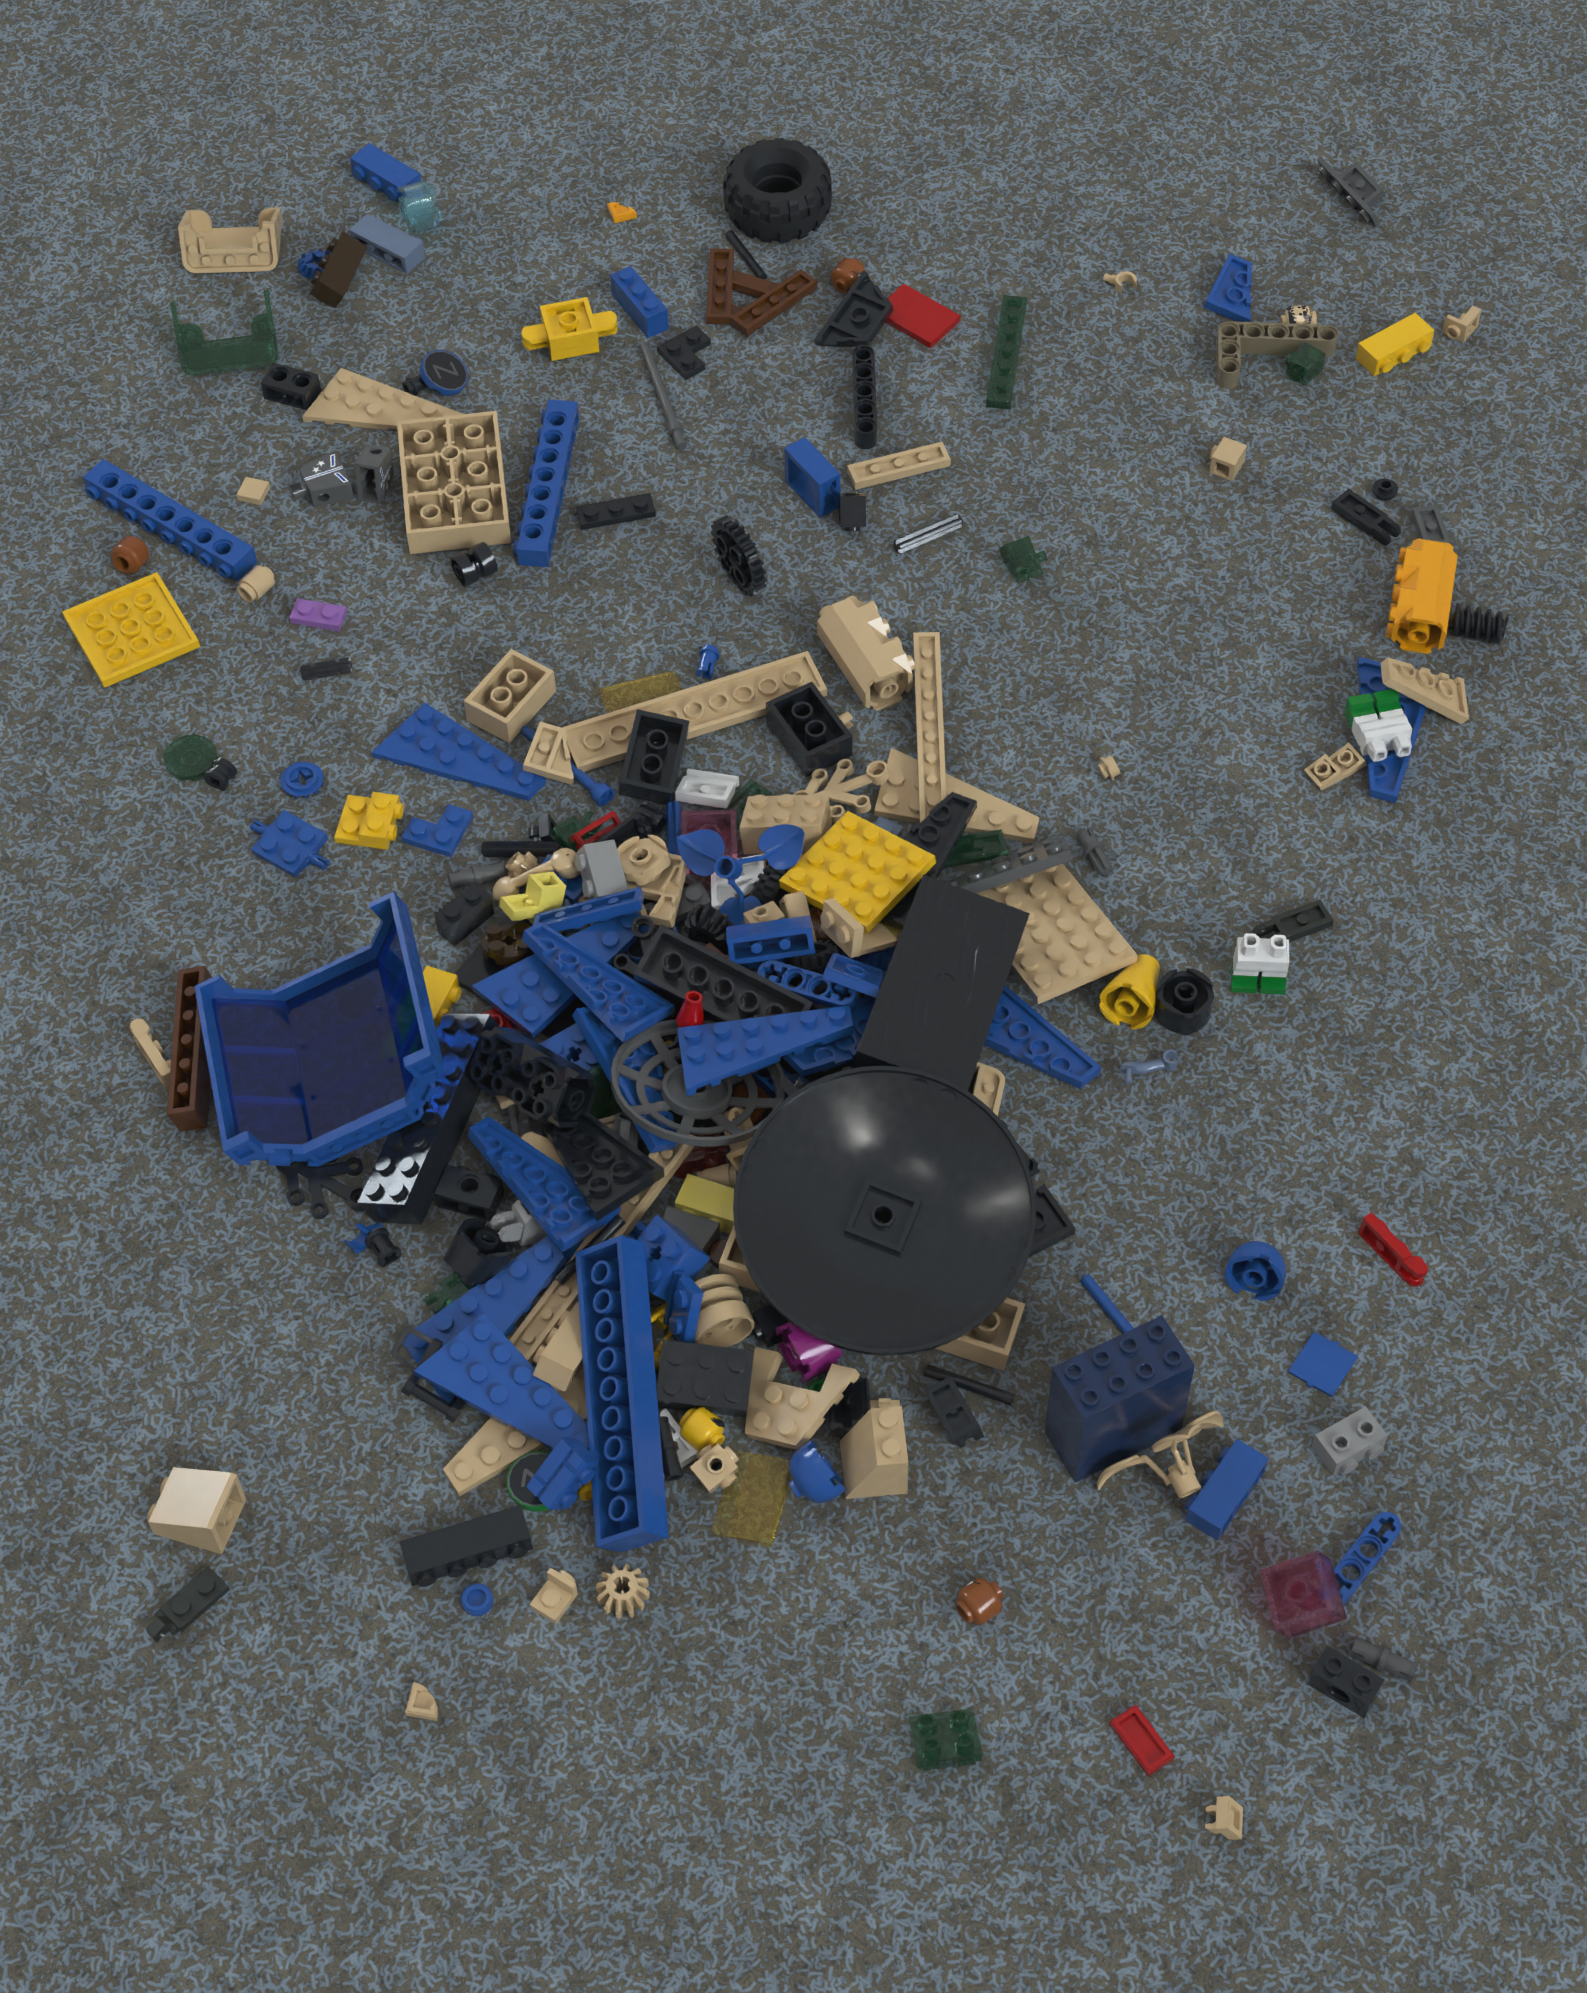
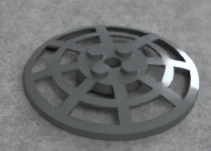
M676 1019L656 1023L625 1041L618 1048L613 1059L610 1075L611 1089L616 1102L634 1123L656 1136L679 1144L715 1147L747 1140L753 1137L762 1122L746 1131L737 1126L745 1122L754 1112L755 1108H773V1111L785 1098V1091L778 1085L784 1077V1072L779 1062L766 1067L774 1082L775 1098H758L757 1086L751 1076L758 1070L741 1077L732 1075L721 1079L720 1085L711 1088L708 1084L696 1089V1091L701 1093L687 1097L682 1064L679 1065L675 1058H681L680 1048L669 1050L661 1038L667 1035L678 1034ZM704 1020V1024L718 1023L716 1021ZM649 1041L658 1053L648 1060L639 1072L623 1065L634 1050ZM662 1063L669 1070L664 1076L663 1081L648 1076L654 1068ZM620 1074L636 1082V1094L641 1105H628L620 1092ZM743 1080L748 1090L749 1098L732 1097V1085ZM645 1086L661 1091L663 1101L650 1104L645 1094ZM729 1106L745 1108L741 1115L732 1121H729L722 1114ZM672 1110L676 1114L683 1116L681 1124L675 1123L659 1114V1112ZM649 1114L661 1124L678 1130V1133L661 1128L640 1115ZM711 1118L718 1125L709 1128L693 1127L695 1119ZM725 1131L730 1134V1135L719 1136V1137H696V1136H690V1133H691V1134H716V1133H722V1132H725Z

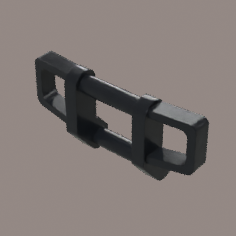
M406 1326L391 1350V1355L413 1372L404 1384L401 1393L408 1397L412 1395L446 1415L445 1419L454 1423L468 1404L460 1398L453 1405L418 1385L422 1379L414 1375V1370L443 1347V1342L437 1338L433 1340L415 1328ZM410 1334L430 1344L417 1367H414L399 1354L401 1346Z

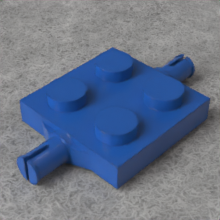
M283 810L269 826L259 822L257 819L251 823L250 829L261 835L260 839L251 848L252 854L287 874L296 877L311 863L322 870L329 866L330 861L318 855L321 847L328 840L327 834L293 814Z

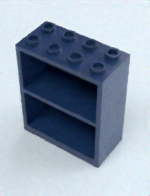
M1163 1315L1052 1367L1045 1434L1075 1483L1152 1446L1161 1438L1182 1429L1195 1365Z

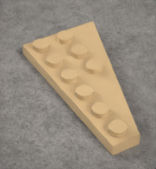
M891 748L887 762L889 778L880 787L874 816L920 823L918 760ZM946 774L947 796L954 792L977 801V808L964 832L1034 844L1039 825L1038 816Z

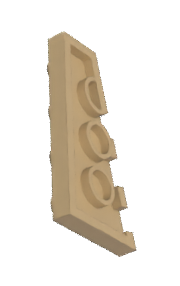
M1387 658L1381 662L1382 682L1388 688L1404 694L1406 697L1459 724L1469 720L1463 678L1456 677L1453 680L1449 678L1448 674L1442 672L1435 675L1430 672V669L1424 667L1417 670L1410 663L1392 658Z

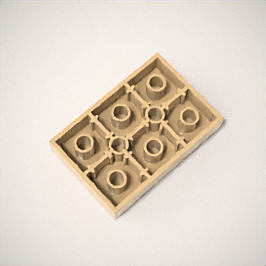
M497 411L397 421L406 534L410 554L470 548L481 542H485L488 546L512 543Z

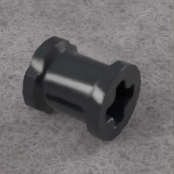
M378 1228L372 1231L364 1241L367 1248L372 1249L376 1254L380 1267H386L398 1260L402 1255L400 1248L394 1246L390 1240V1233L386 1228Z

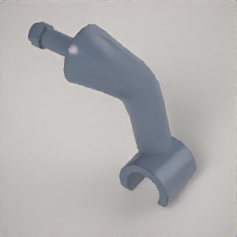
M1172 1049L1166 1050L1161 1060L1141 1063L1133 1061L1124 1062L1121 1064L1120 1071L1126 1074L1125 1083L1131 1085V1074H1146L1161 1069L1175 1070L1177 1062L1167 1059H1176L1177 1052Z

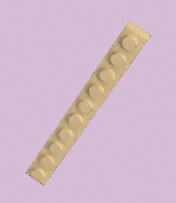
M940 632L913 633L920 823L929 816V811L947 797Z
M678 1143L674 1149L648 1155L649 1158L664 1168L665 1177L621 1205L619 1216L626 1223L610 1239L620 1235L625 1237L629 1235L695 1146ZM606 1225L587 1236L576 1252L581 1251ZM575 1253L568 1261V1263L575 1257ZM577 1272L563 1286L555 1279L509 1341L531 1364L534 1362L533 1359L541 1345L546 1346L545 1342L552 1328H559L557 1324L565 1310L570 1312L576 1302H579Z

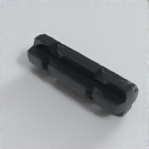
M347 657L339 659V662L330 660L315 663V666H311V664L302 665L300 667L301 676L304 681L313 680L315 676L318 679L338 675V672H342V674L351 673L352 663L350 658Z

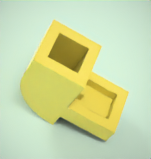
M554 872L530 874L525 894L503 896L500 899L499 907L512 921L528 919L533 924L535 914L562 906L566 885Z

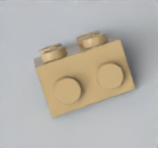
M834 898L824 900L820 929L850 958L884 950L896 945V937L880 922L866 934L864 933V927Z

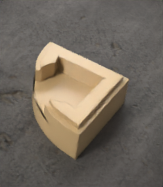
M413 1682L405 1711L406 1716L437 1721L438 1707L433 1695L423 1685Z

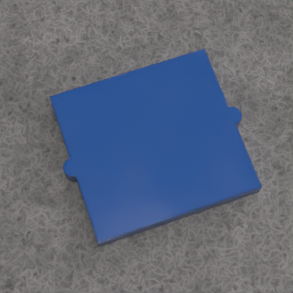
M1313 1332L1288 1373L1307 1383V1387H1314L1333 1397L1358 1356L1339 1346L1338 1341L1332 1342Z

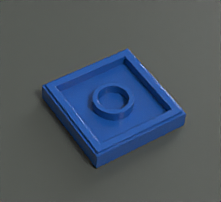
M833 953L822 978L877 998L886 972Z

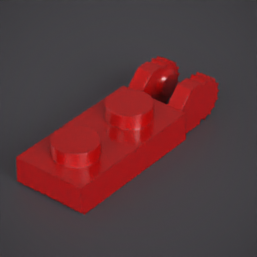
M1372 1212L1366 1215L1358 1230V1234L1404 1282L1408 1283L1407 1285L1413 1286V1288L1421 1286L1424 1280L1423 1277L1428 1273V1266L1424 1263V1260L1419 1256H1413L1406 1244L1394 1236L1384 1221L1379 1220Z

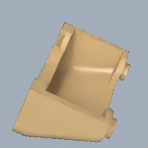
M281 207L262 210L258 216L259 227L212 228L211 218L205 211L186 210L178 226L183 266L191 273L273 270L279 261L282 227Z

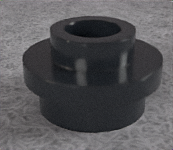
M1383 478L1374 482L1372 492L1379 500L1388 501L1397 495L1398 486L1393 480Z

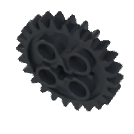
M726 515L714 521L713 525H711L712 531H710L714 538L711 541L716 546L714 551L719 555L717 559L721 562L722 569L728 573L727 576L729 578H732L733 583L738 585L739 590H743L745 596L749 595L752 597L764 591V588L767 587L765 584L767 579L764 576L766 571L762 567L764 562L759 559L760 552L757 551L755 542L750 539V534H746L744 526H739L738 520L734 521L732 516L728 517Z

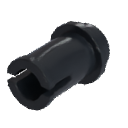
M421 374L414 378L408 377L402 383L404 392L415 396L418 395L419 391L428 387L422 380Z

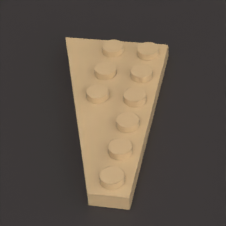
M340 368L302 417L303 422L322 421L325 424L332 425L341 423L349 424L352 427L388 430L389 428L397 429V421L462 415L463 413Z
M582 1366L566 1392L553 1385L551 1386L586 1423L587 1411L584 1369ZM490 1418L443 1468V1471L460 1497L511 1467L519 1457L529 1452H537L546 1445L535 1439L531 1440L522 1435V1432Z

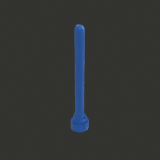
M523 726L521 729L522 735L532 742L536 732L529 726ZM571 762L574 778L590 791L592 800L603 807L613 800L615 796L614 789L606 783L595 782L581 769H577L576 765Z

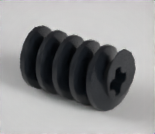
M1456 603L1451 628H1454V635L1457 637L1464 630L1465 638L1467 639L1474 632L1477 641H1479L1483 634H1485L1486 642L1488 643L1495 636L1496 644L1500 645L1504 638L1509 613L1505 619H1503L1502 611H1498L1492 617L1491 609H1487L1485 614L1482 615L1481 607H1477L1474 613H1471L1470 605H1466L1464 610L1461 611L1460 603Z

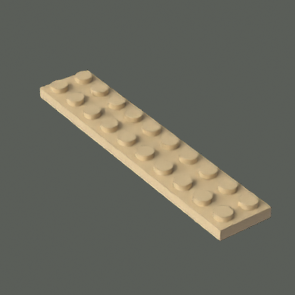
M806 651L562 728L566 729L567 745L573 763L577 769L586 772L625 759L637 709L689 720L688 740L766 715V702L809 682L814 683L823 697L827 696V688L809 652Z

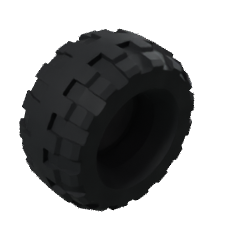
M784 138L756 141V144L747 145L742 148L740 154L734 155L727 166L723 180L725 210L729 212V219L738 230L742 229L745 235L752 239L757 237L761 239V242L771 243V241L787 243L795 238L800 240L807 237L808 232L811 230L816 231L825 220L826 214H829L832 201L830 169L815 149L811 146H804L802 142L784 140Z

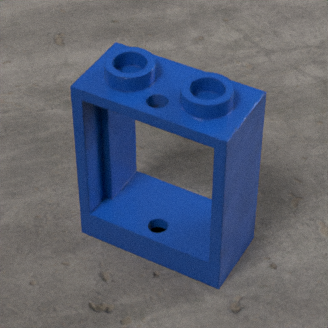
M806 437L785 447V482L819 518L838 509L840 473Z

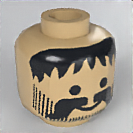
M1308 305L1289 306L1285 311V315L1280 316V323L1317 325L1316 311H1312Z

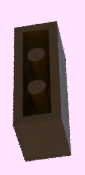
M342 232L337 239L333 237L326 248L329 254L325 253L318 265L321 267V270H317L310 281L313 287L309 294L328 306L336 308L344 297L367 246L345 232Z

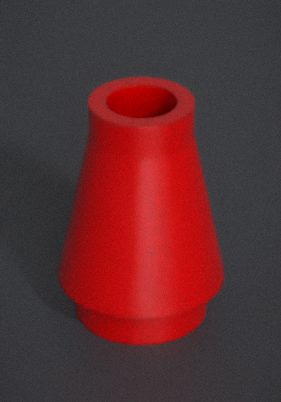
M689 991L686 993L685 1000L676 1017L678 1028L703 1025L705 1023L702 1006L703 997L699 992Z

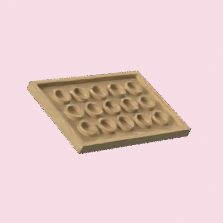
M1064 864L976 893L1030 913L1011 966V971L1037 1004H1041L1137 962L1136 952Z

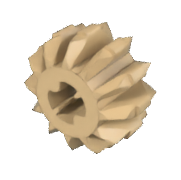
M626 1563L623 1570H618V1567L613 1565L612 1574L602 1573L601 1578L603 1582L596 1584V1591L600 1593L597 1596V1602L600 1605H604V1612L607 1615L615 1610L616 1618L620 1619L623 1611H627L628 1616L633 1618L634 1607L643 1611L645 1608L643 1601L648 1600L650 1597L649 1590L646 1589L649 1586V1582L646 1577L641 1578L642 1572L639 1568L630 1572V1565ZM622 1588L621 1594L617 1593V1590ZM624 1588H628L627 1593H624Z

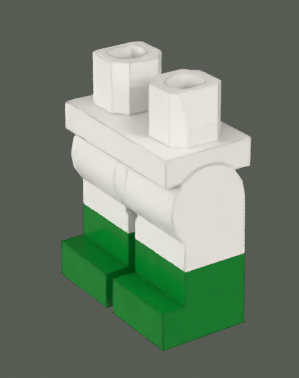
M1394 689L1374 692L1373 698L1371 693L1347 697L1344 716L1358 745L1361 746L1360 751L1362 755L1369 754L1373 762L1383 761L1387 758L1389 750H1395L1396 755L1399 757L1409 756L1412 745L1410 739L1412 727L1399 703L1400 695Z
M1246 933L1244 937L1237 938V946L1230 969L1231 992L1256 993L1259 974L1260 994L1285 995L1286 977L1289 968V940L1286 939L1285 935H1274L1271 939L1259 938L1256 934Z

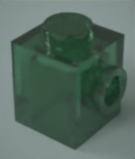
M1305 342L1296 352H1291L1287 357L1285 375L1289 376L1292 381L1306 386L1323 370L1326 354Z

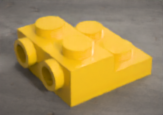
M372 792L371 798L348 795L334 836L335 843L388 850L390 842L395 841L397 837V819L401 820L404 813V804L400 803L399 795Z

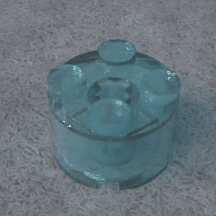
M422 180L397 188V192H402V197H399L398 200L405 222L410 221L413 229L409 230L411 235L439 227V222L443 221L440 207H435L433 198L436 197V192L432 183L429 184Z

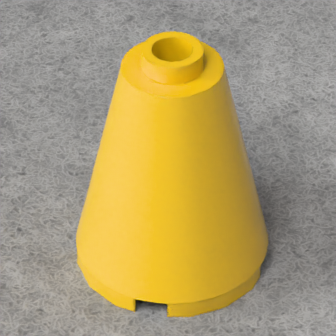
M1146 954L1138 955L1136 963L1125 967L1102 990L1099 997V1007L1105 1018L1113 1024L1119 1026L1121 1021L1132 1025L1130 1029L1136 1030L1144 1028L1150 1023L1154 1015L1160 974V964L1154 957Z

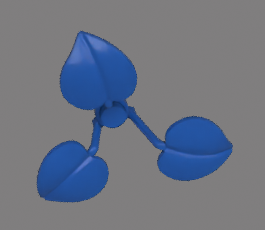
M789 824L768 828L758 840V846L765 854L744 859L723 856L725 853L723 838L719 833L709 829L697 830L689 834L677 836V845L683 861L693 873L700 876H710L715 872L719 877L728 879V884L733 887L739 898L732 897L727 899L720 907V912L727 914L728 920L733 924L732 926L745 924L743 913L762 906L761 901L757 897L749 896L744 898L743 892L735 883V880L742 874V865L767 859L769 865L774 869L787 870L797 864L802 855L805 833L802 828Z

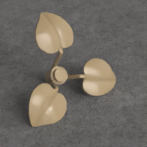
M1212 1411L1188 1423L1176 1433L1167 1435L1153 1444L1152 1449L1154 1452L1162 1451L1168 1447L1171 1448L1176 1463L1168 1468L1169 1475H1166L1147 1455H1134L1106 1468L1099 1476L1097 1482L1098 1490H1100L1108 1478L1118 1471L1137 1464L1146 1463L1164 1480L1166 1486L1172 1484L1179 1499L1197 1492L1201 1489V1486L1192 1466L1187 1439L1198 1434L1201 1429L1223 1428L1224 1421L1221 1413ZM1182 1442L1185 1461H1182L1177 1449V1443Z

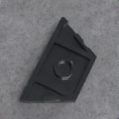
M862 271L814 339L815 345L829 347L869 346L894 311L891 302L882 295V291L877 285H874L866 271Z

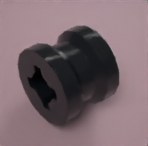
M217 757L212 762V768L207 769L203 777L211 787L225 791L229 786V780L234 779L238 772L230 761Z

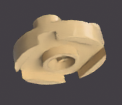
M648 835L649 839H640L639 836H635L626 840L617 848L627 881L634 882L638 886L645 885L650 879L656 877L670 866L671 860L667 846L658 836Z

